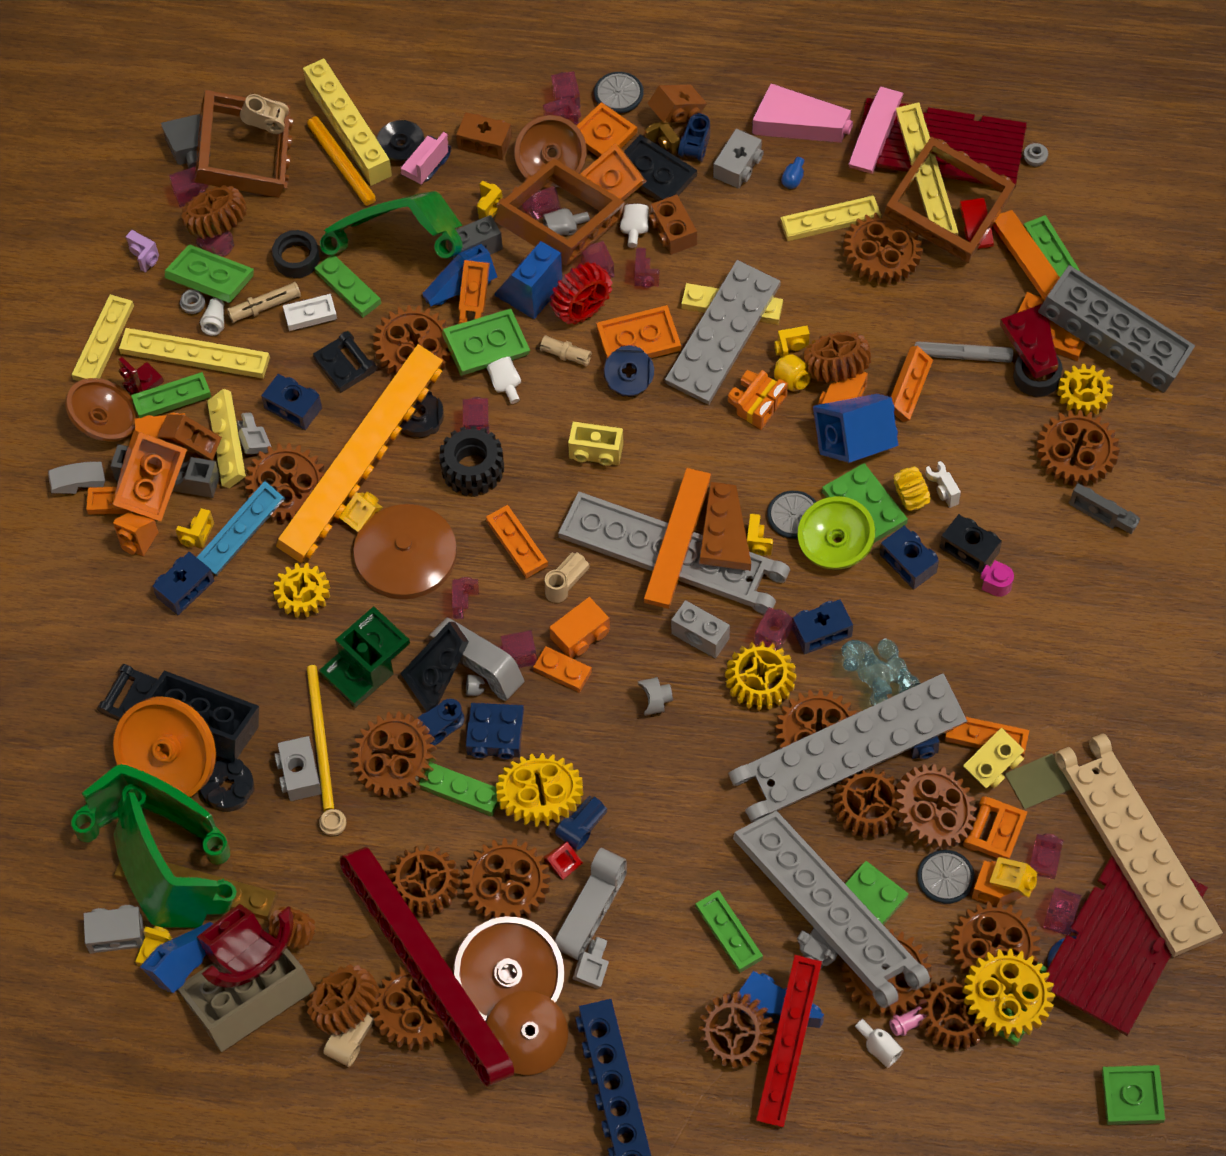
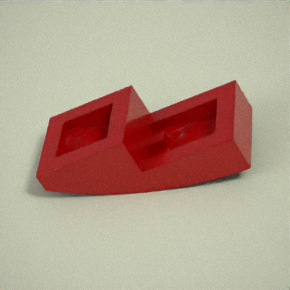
M984 198L960 201V211L965 224L964 233L968 242H971L988 215ZM992 229L989 230L978 249L994 247Z

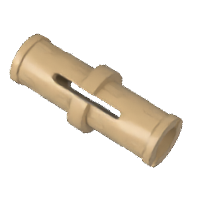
M546 335L541 342V345H543L540 347L541 351L559 356L563 361L568 359L587 366L590 362L591 357L589 356L592 355V351L573 346L572 342H562Z

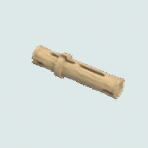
M293 282L254 299L252 297L247 298L246 302L227 308V312L231 322L235 323L251 315L255 317L259 315L258 312L300 297L301 293L297 283Z

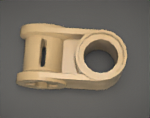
M251 94L247 96L240 118L247 125L267 130L270 133L280 134L285 129L284 119L289 113V108L282 102Z

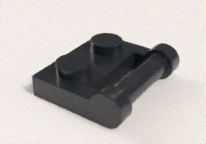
M350 331L343 332L338 339L313 353L314 360L340 393L377 370V365L373 360H369L354 342V336ZM343 348H348L361 365V368L356 370L342 353L341 350Z
M121 664L117 679L105 700L100 701L97 707L100 713L119 721L127 710L144 699L158 680L134 670L126 664ZM128 679L134 681L119 709L113 707Z

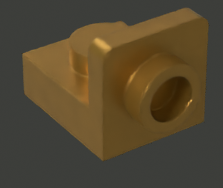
M662 121L654 123L645 130V137L654 143L659 142L663 149L674 156L678 155L680 139L668 123H663Z

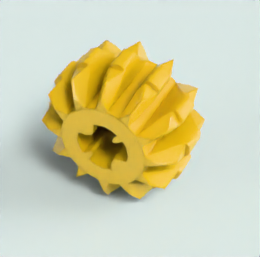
M915 466L905 468L894 474L893 479L896 491L905 509L908 511L918 510L930 503L928 487L918 468Z

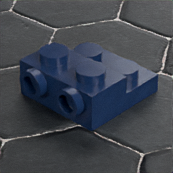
M471 703L466 741L467 755H472L475 758L496 756L504 760H510L514 757L520 758L524 705Z

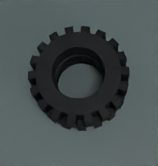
M471 426V429L467 430L466 427H462L460 432L457 433L454 430L451 432V438L446 437L443 440L444 445H441L439 454L441 473L448 487L452 486L453 491L457 493L460 490L462 495L465 496L468 493L478 496V492L482 491L485 494L489 492V487L494 489L497 486V481H501L502 473L504 472L503 450L499 439L495 438V434L492 432L487 434V429L485 428L477 430L476 426ZM468 456H479L485 459L481 464L472 467L459 463Z

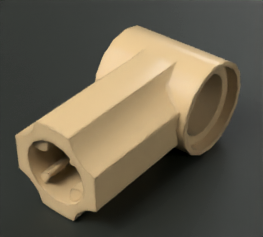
M572 552L556 570L546 574L545 595L549 601L553 603L564 601L568 596V591L589 569V563L582 555Z
M367 1015L364 1018L365 1022L358 1023L356 1029L350 1028L346 1034L341 1031L337 1036L332 1034L326 1043L324 1054L350 1067L357 1058L360 1044L374 1023V1019Z

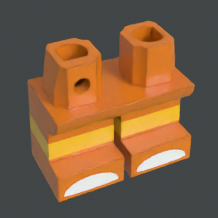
M747 370L741 378V385L746 387L747 390L743 392L734 387L728 394V402L737 408V415L762 430L787 397L788 383L781 379L775 381L769 378L763 370L759 374Z

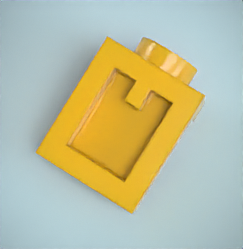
M482 181L479 184L482 198L477 204L479 220L489 215L493 218L498 210L496 205L503 198L502 190L498 186Z
M808 326L779 330L778 341H774L776 355H781V358L788 355L789 350L799 351L809 345L810 336Z
M369 492L355 493L340 519L359 532L375 512H379L383 507L377 503L379 499Z
M201 508L198 515L192 519L190 529L177 526L175 531L181 544L190 548L195 546L203 549L214 525L211 511Z
M750 514L747 537L749 552L760 556L772 555L773 539L763 538L765 525H760L761 515Z
M998 857L990 883L996 887L1017 891L1022 896L1029 898L1031 891L1037 883V872L1027 863Z
M159 926L144 928L145 939L135 961L137 966H141L157 946L172 940L168 930Z

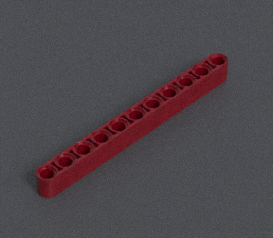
M363 847L340 857V866L345 877L481 1082L486 1087H489L514 1075V1066L510 1057L368 847Z

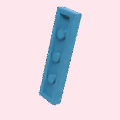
M264 481L197 558L208 566L213 573L218 575L285 498Z

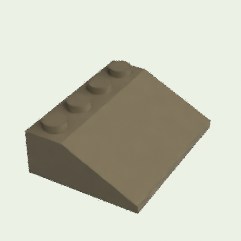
M268 927L264 929L267 933H269ZM287 948L265 973L251 982L238 987L225 988L208 982L201 973L212 965L219 972L226 973L216 964L212 963L187 979L183 986L177 989L221 1052L315 991L304 968Z

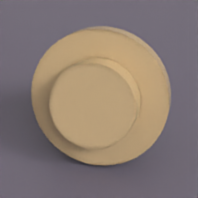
M330 809L322 814L319 824L325 834L335 836L344 831L347 822L345 815L341 811Z

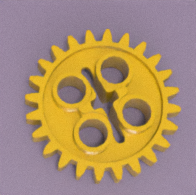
M541 753L537 759L533 754H530V760H526L521 756L519 764L511 761V769L504 767V775L498 776L499 782L496 783L497 802H500L501 810L506 809V816L514 814L515 822L523 818L524 825H527L532 820L535 826H538L540 821H544L549 826L551 819L559 823V816L562 815L565 818H569V811L576 812V804H581L583 783L582 777H579V770H573L572 763L565 765V758L555 761L554 754L549 759H545L544 753ZM535 774L539 775L541 793L544 797V806L540 803L538 785L536 784Z
M998 949L995 958L990 952H987L985 961L978 958L976 962L977 967L971 966L969 970L971 975H966L964 982L968 985L964 986L963 993L968 996L965 997L964 1004L972 1005L968 1010V1014H977L975 1024L982 1021L985 1022L984 1031L993 1027L994 1036H997L1000 1030L1004 1031L1006 1039L1009 1038L1011 1032H1014L1015 1036L1020 1038L1022 1030L1026 1034L1031 1035L1033 1031L1032 1026L1039 1030L1042 1025L1041 1020L1047 1021L1049 1017L1047 1012H1051L1054 1006L1050 1002L1053 1001L1055 994L1049 992L1054 984L1045 982L1050 975L1049 972L1041 974L1040 970L1043 964L1040 963L1034 966L1032 964L1033 956L1024 960L1023 951L1016 957L1013 956L1012 949H1009L1007 956H1004L1002 951ZM1003 972H1012L1015 978H1007L1004 976ZM983 988H991L995 995H987L984 993ZM1022 992H1031L1035 998L1027 999ZM1002 1009H1011L1015 1015L1007 1016L1003 1013Z

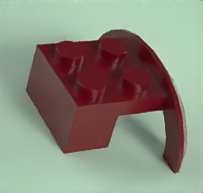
M242 904L237 905L198 935L197 938L209 959L226 972H219L212 965L201 973L204 978L215 986L229 988L251 982L265 973L280 958L291 939L293 914L290 907L288 906L278 914L280 928L277 939L264 931L254 913Z

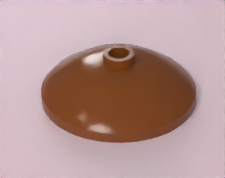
M546 115L530 121L521 130L515 144V159L520 172L525 178L529 175L533 176L542 164L546 165L553 159L548 155L551 149L557 151L556 156L553 158L580 174L585 165L587 146L583 134L574 123L564 117ZM549 181V182H548L547 184H545L543 187H544V188H557V187H560V186H558V185H556L555 183Z
M87 378L75 383L66 396L65 407L70 420L80 431L89 437L101 441L115 442L126 439L134 432L135 419L139 418L131 396L117 384L104 379Z
M519 991L509 994L493 1007L486 1021L510 1057L514 1066V1074L535 1075L544 1072L558 1062L565 1051L568 1041L566 1018L560 1007L552 999L541 993ZM526 1026H531L534 1029L533 1036H528L525 1033Z

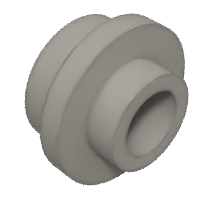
M1033 143L1025 148L1024 158L1031 166H1041L1048 158V150L1042 144Z
M188 290L182 295L180 305L186 313L194 314L204 308L205 299L200 292Z

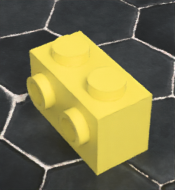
M573 422L568 442L569 459H574L578 462H598L605 466L619 465L623 448V429Z
M1001 727L963 767L985 789L989 786L995 789L1005 779L1002 773L1009 766L1014 770L1024 760L1021 754L1025 750Z

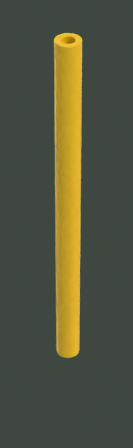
M310 665L307 667L323 809L326 812L327 810L334 809L318 671L316 665Z

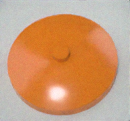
M170 697L145 699L127 710L115 730L113 746L117 765H128L172 785L189 797L200 791L213 773L216 760L213 735L202 716L191 706L180 700Z

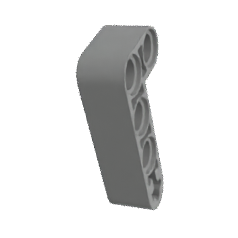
M445 618L428 636L429 640L431 641L448 622L455 621ZM456 622L469 641L459 663L486 678L492 691L499 698L507 701L525 682L517 663L507 652Z
M604 848L598 850L591 865V876L555 939L560 952L576 960H579L580 954L585 952L627 873V861L625 858Z

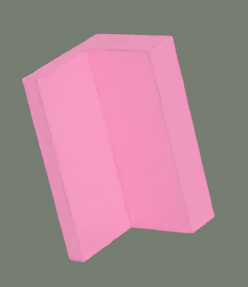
M443 132L437 140L427 136L401 167V174L422 184L448 153L447 134Z

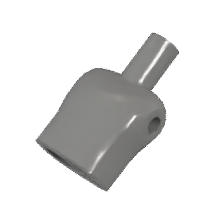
M566 208L542 215L544 225L561 236L573 235L577 230V224L590 221L588 212L573 215Z

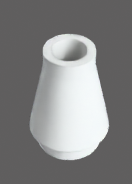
M218 298L210 300L209 306L200 320L202 331L208 335H218L224 329V302Z

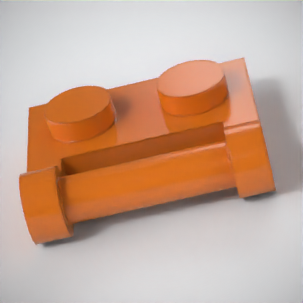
M981 797L978 804L980 809L973 824V830L964 839L963 846L969 850L980 851L996 858L1010 859L1028 812L989 797ZM992 811L998 814L987 841L981 840L980 836L989 813Z

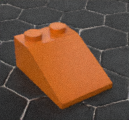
M134 430L125 454L112 505L162 521L187 449Z

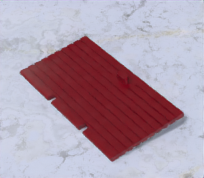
M874 98L866 99L859 135ZM900 103L899 107H903L910 104ZM928 107L927 113L922 112L930 137L945 141L952 149L966 153L973 161L986 164L991 171L998 175L1007 176L1012 183L1016 184L1027 122L983 115L981 121H975V114ZM896 115L889 137L886 138L881 156L878 157L875 167L908 172L911 168V162ZM936 156L942 177L984 184Z
M1112 855L1097 880L1105 888L1102 890L1096 886L1093 887L1070 928V931L1078 936L1074 939L1066 935L1045 972L1050 974L1045 982L1054 984L1049 992L1054 993L1057 998L1066 1001V1003L1075 1006V1008L1084 1011V1013L1128 1036L1172 954ZM1191 878L1192 883L1201 898H1203L1208 887Z

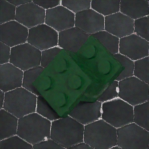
M373 606L335 639L338 654L319 669V673L356 708L394 675L391 660L410 645V639Z

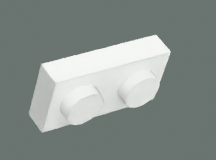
M331 294L283 305L289 331L337 319Z

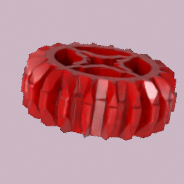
M586 262L584 265L578 264L575 269L571 268L570 272L564 274L562 280L557 281L558 285L552 289L554 293L550 296V306L555 312L554 314L567 324L573 323L574 325L578 324L579 321L583 323L586 318L591 319L592 315L598 312L600 307L605 306V300L610 298L608 294L612 291L611 286L613 282L608 272L595 262Z

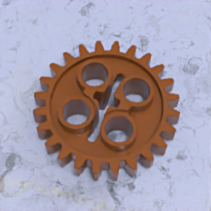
M874 213V217L871 219L866 214L864 221L858 218L856 224H851L849 231H846L842 246L844 248L843 256L847 257V264H853L852 271L860 270L859 277H863L866 274L869 275V282L873 278H877L878 284H881L882 279H886L887 283L891 284L892 278L900 282L902 276L909 278L910 272H915L916 266H919L923 251L921 249L922 241L917 240L918 234L912 233L911 230L892 219H888L885 215H883V218H879V215Z
M408 305L405 312L398 307L397 315L389 311V319L381 318V325H376V333L373 335V350L376 351L375 358L381 359L380 366L385 367L388 365V374L394 370L398 372L407 360L403 359L402 356H410L415 349V345L418 344L424 348H433L434 351L430 352L443 360L440 368L445 369V361H450L451 354L442 335L443 329L448 328L445 327L446 320L438 321L439 313L431 316L430 308L426 309L425 312H421V307L418 305L416 311H412L411 306ZM405 326H408L410 330V335ZM422 327L425 330L418 331L415 328ZM400 335L402 337L397 339L392 336Z
M1069 410L1067 417L1060 412L1058 414V421L1051 417L1049 425L1044 423L1042 431H1039L1036 448L1038 449L1037 458H1041L1040 466H1047L1046 474L1054 472L1055 481L1063 477L1064 485L1069 480H1073L1074 487H1076L1078 481H1082L1085 487L1088 484V480L1097 484L1098 476L1106 479L1107 472L1112 473L1114 465L1117 464L1120 448L1118 447L1119 439L1114 438L1116 431H1108L1110 423L1101 424V416L1095 420L1092 419V412H1089L1086 417L1083 416L1082 410H1079L1078 415L1075 416ZM1082 431H1086L1075 464L1071 466L1070 462L1077 447ZM1090 440L1097 441L1098 443H1092ZM1057 453H1064L1066 456H1060ZM1082 461H1088L1091 464H1085Z
M278 443L277 450L275 451L270 446L267 447L268 454L259 451L258 457L260 460L252 458L251 464L253 467H247V474L250 476L245 477V483L248 484L245 487V492L250 494L248 496L249 499L260 487L264 479L270 478L274 480V483L270 486L282 496L289 497L291 501L281 503L271 514V521L274 522L277 516L281 517V522L285 523L286 517H290L291 520L294 518L325 473L322 472L324 465L317 464L318 456L310 458V449L302 453L301 445H298L293 450L291 443L287 444L286 449H282L281 444ZM285 463H290L294 467L286 470L281 466ZM307 481L310 483V486L303 488L298 483ZM295 493H296L298 496L302 497V498H301V499H298V498L295 496Z
M820 689L818 696H814L813 692L809 690L808 697L806 698L801 693H798V702L790 698V708L783 706L782 713L784 715L777 716V722L780 724L775 726V732L780 734L776 736V742L782 743L779 749H782L816 733L818 710L822 711L821 730L835 724L829 723L826 720L829 716L838 718V722L858 712L857 710L849 712L851 702L843 705L842 695L836 700L833 699V691H830L827 696H823V691ZM806 714L810 715L813 719L805 722L799 717Z
M398 711L396 717H394L393 714L387 712L386 720L378 715L377 724L368 721L370 729L368 731L365 729L360 730L364 735L363 739L355 738V741L360 746L352 749V752L357 754L358 757L351 759V762L359 766L353 771L357 775H361L358 780L362 784L366 783L365 788L369 791L374 789V793L378 796L384 793L387 798H390L394 792L400 798L402 790L410 795L412 785L420 789L418 781L420 779L428 780L424 774L425 771L434 770L429 766V762L437 760V758L430 754L437 750V747L430 744L435 738L428 734L430 729L425 725L422 726L423 722L418 718L414 720V717L409 713L404 717V714ZM388 736L387 742L380 746L381 739ZM413 738L412 744L405 748V742ZM374 751H380V752H382V753H380V754H373V755H372V753H373ZM413 755H416L415 758H407V757H405V756H413ZM384 762L382 769L375 772L376 765ZM409 764L408 770L400 774L401 767Z
M925 764L918 769L914 767L901 777L902 780L895 785L897 790L892 796L897 800L892 803V806L899 808L894 817H901L903 820L898 826H906L908 828L905 835H915L914 843L921 839L923 840V848L932 844L933 850L936 851L940 847L943 850L948 849L950 846L955 847L968 837L967 834L973 830L971 824L976 821V818L971 814L977 808L970 806V803L975 798L967 797L966 793L970 788L961 787L963 779L956 781L954 779V771L947 775L944 766L937 771L935 764H932L929 768Z
M503 838L502 845H498L495 840H492V848L490 849L483 844V853L474 851L473 854L476 861L468 859L467 865L470 869L463 870L466 879L462 880L463 887L467 888L464 890V896L467 898L471 897L468 900L469 906L477 905L475 908L477 915L485 911V920H489L492 915L495 918H521V915L525 914L528 918H531L530 909L539 911L538 901L545 903L546 896L543 893L550 892V887L546 884L551 882L550 875L546 874L549 872V866L542 865L544 863V856L536 857L537 848L528 851V842L523 843L519 847L516 838L511 845H508L506 838ZM493 863H501L503 865L497 870L490 868ZM520 868L529 869V872L524 875H520L516 871ZM506 878L511 879L507 881V884L502 883L506 881ZM489 887L497 889L491 895L484 893V890ZM516 892L523 894V897L518 900L510 898Z
M987 901V906L984 910L979 904H976V913L967 909V919L962 916L959 917L958 923L960 926L954 925L953 933L956 935L951 936L950 943L954 944L951 947V954H958L954 958V964L962 963L959 972L965 973L970 970L971 966L977 967V959L981 958L985 961L987 952H990L995 958L998 949L1002 951L1004 956H1007L1009 949H1012L1013 956L1016 957L1018 955H1014V952L1019 954L1023 951V959L1027 960L1033 956L1032 964L1037 965L1038 958L1036 955L1040 954L1041 948L1035 945L1039 944L1040 937L1033 936L1037 931V927H1028L1031 918L1028 917L1022 920V910L1014 914L1012 912V904L1005 910L1002 908V902L1000 901L997 904V908H993L990 901ZM987 924L992 926L994 930L992 932H985L980 926ZM1015 935L1020 941L1011 942L1006 936ZM994 942L999 944L997 948L992 947ZM974 948L981 949L984 955L976 956L971 950ZM1003 972L1005 977L1010 979L1015 978L1012 972Z
M890 929L889 932L894 936L893 929ZM903 931L898 937L894 936L919 964L923 965L928 972L931 971L932 965L925 963L928 960V953L920 954L922 944L914 947V937L909 938L907 941L904 940ZM847 963L842 964V971L846 972L842 975V982H849L845 986V991H854L851 995V1001L860 999L859 1008L862 1009L866 1005L870 1006L869 1014L871 1015L876 1009L880 1011V1017L884 1016L885 1011H890L893 1017L897 1009L902 1014H905L907 1011L906 1006L908 1005L910 1008L915 1009V999L918 1001L924 999L922 992L929 990L930 987L928 984L918 990H914L910 986L907 988L898 987L896 985L897 981H906L904 973L901 972L887 980L897 990L898 1001L886 1008H882L875 1001L872 990L869 989Z
M402 966L400 967L399 975L389 972L391 980H381L383 988L378 989L380 995L376 999L378 1005L371 1009L372 1015L375 1017V1026L379 1027L380 1035L387 1034L389 1043L397 1039L398 1048L406 1042L409 1050H412L414 1044H418L420 1050H423L424 1043L426 1042L431 1047H434V1039L436 1038L444 1042L443 1033H450L436 1012L430 1010L432 1006L422 991H414L418 985L410 973L406 972ZM402 990H406L410 994V997L407 996L406 993H404ZM396 1002H402V1003H404V1004H403L402 1006H400V1007H393V1006H392V1005H393L394 1003H396ZM424 1017L427 1018V1019H428L430 1022H432V1023H431V1024H428V1023L424 1020ZM411 1022H419V1023H420V1024H419L418 1026H416V1027H409V1026H407V1025H408L409 1023H411Z

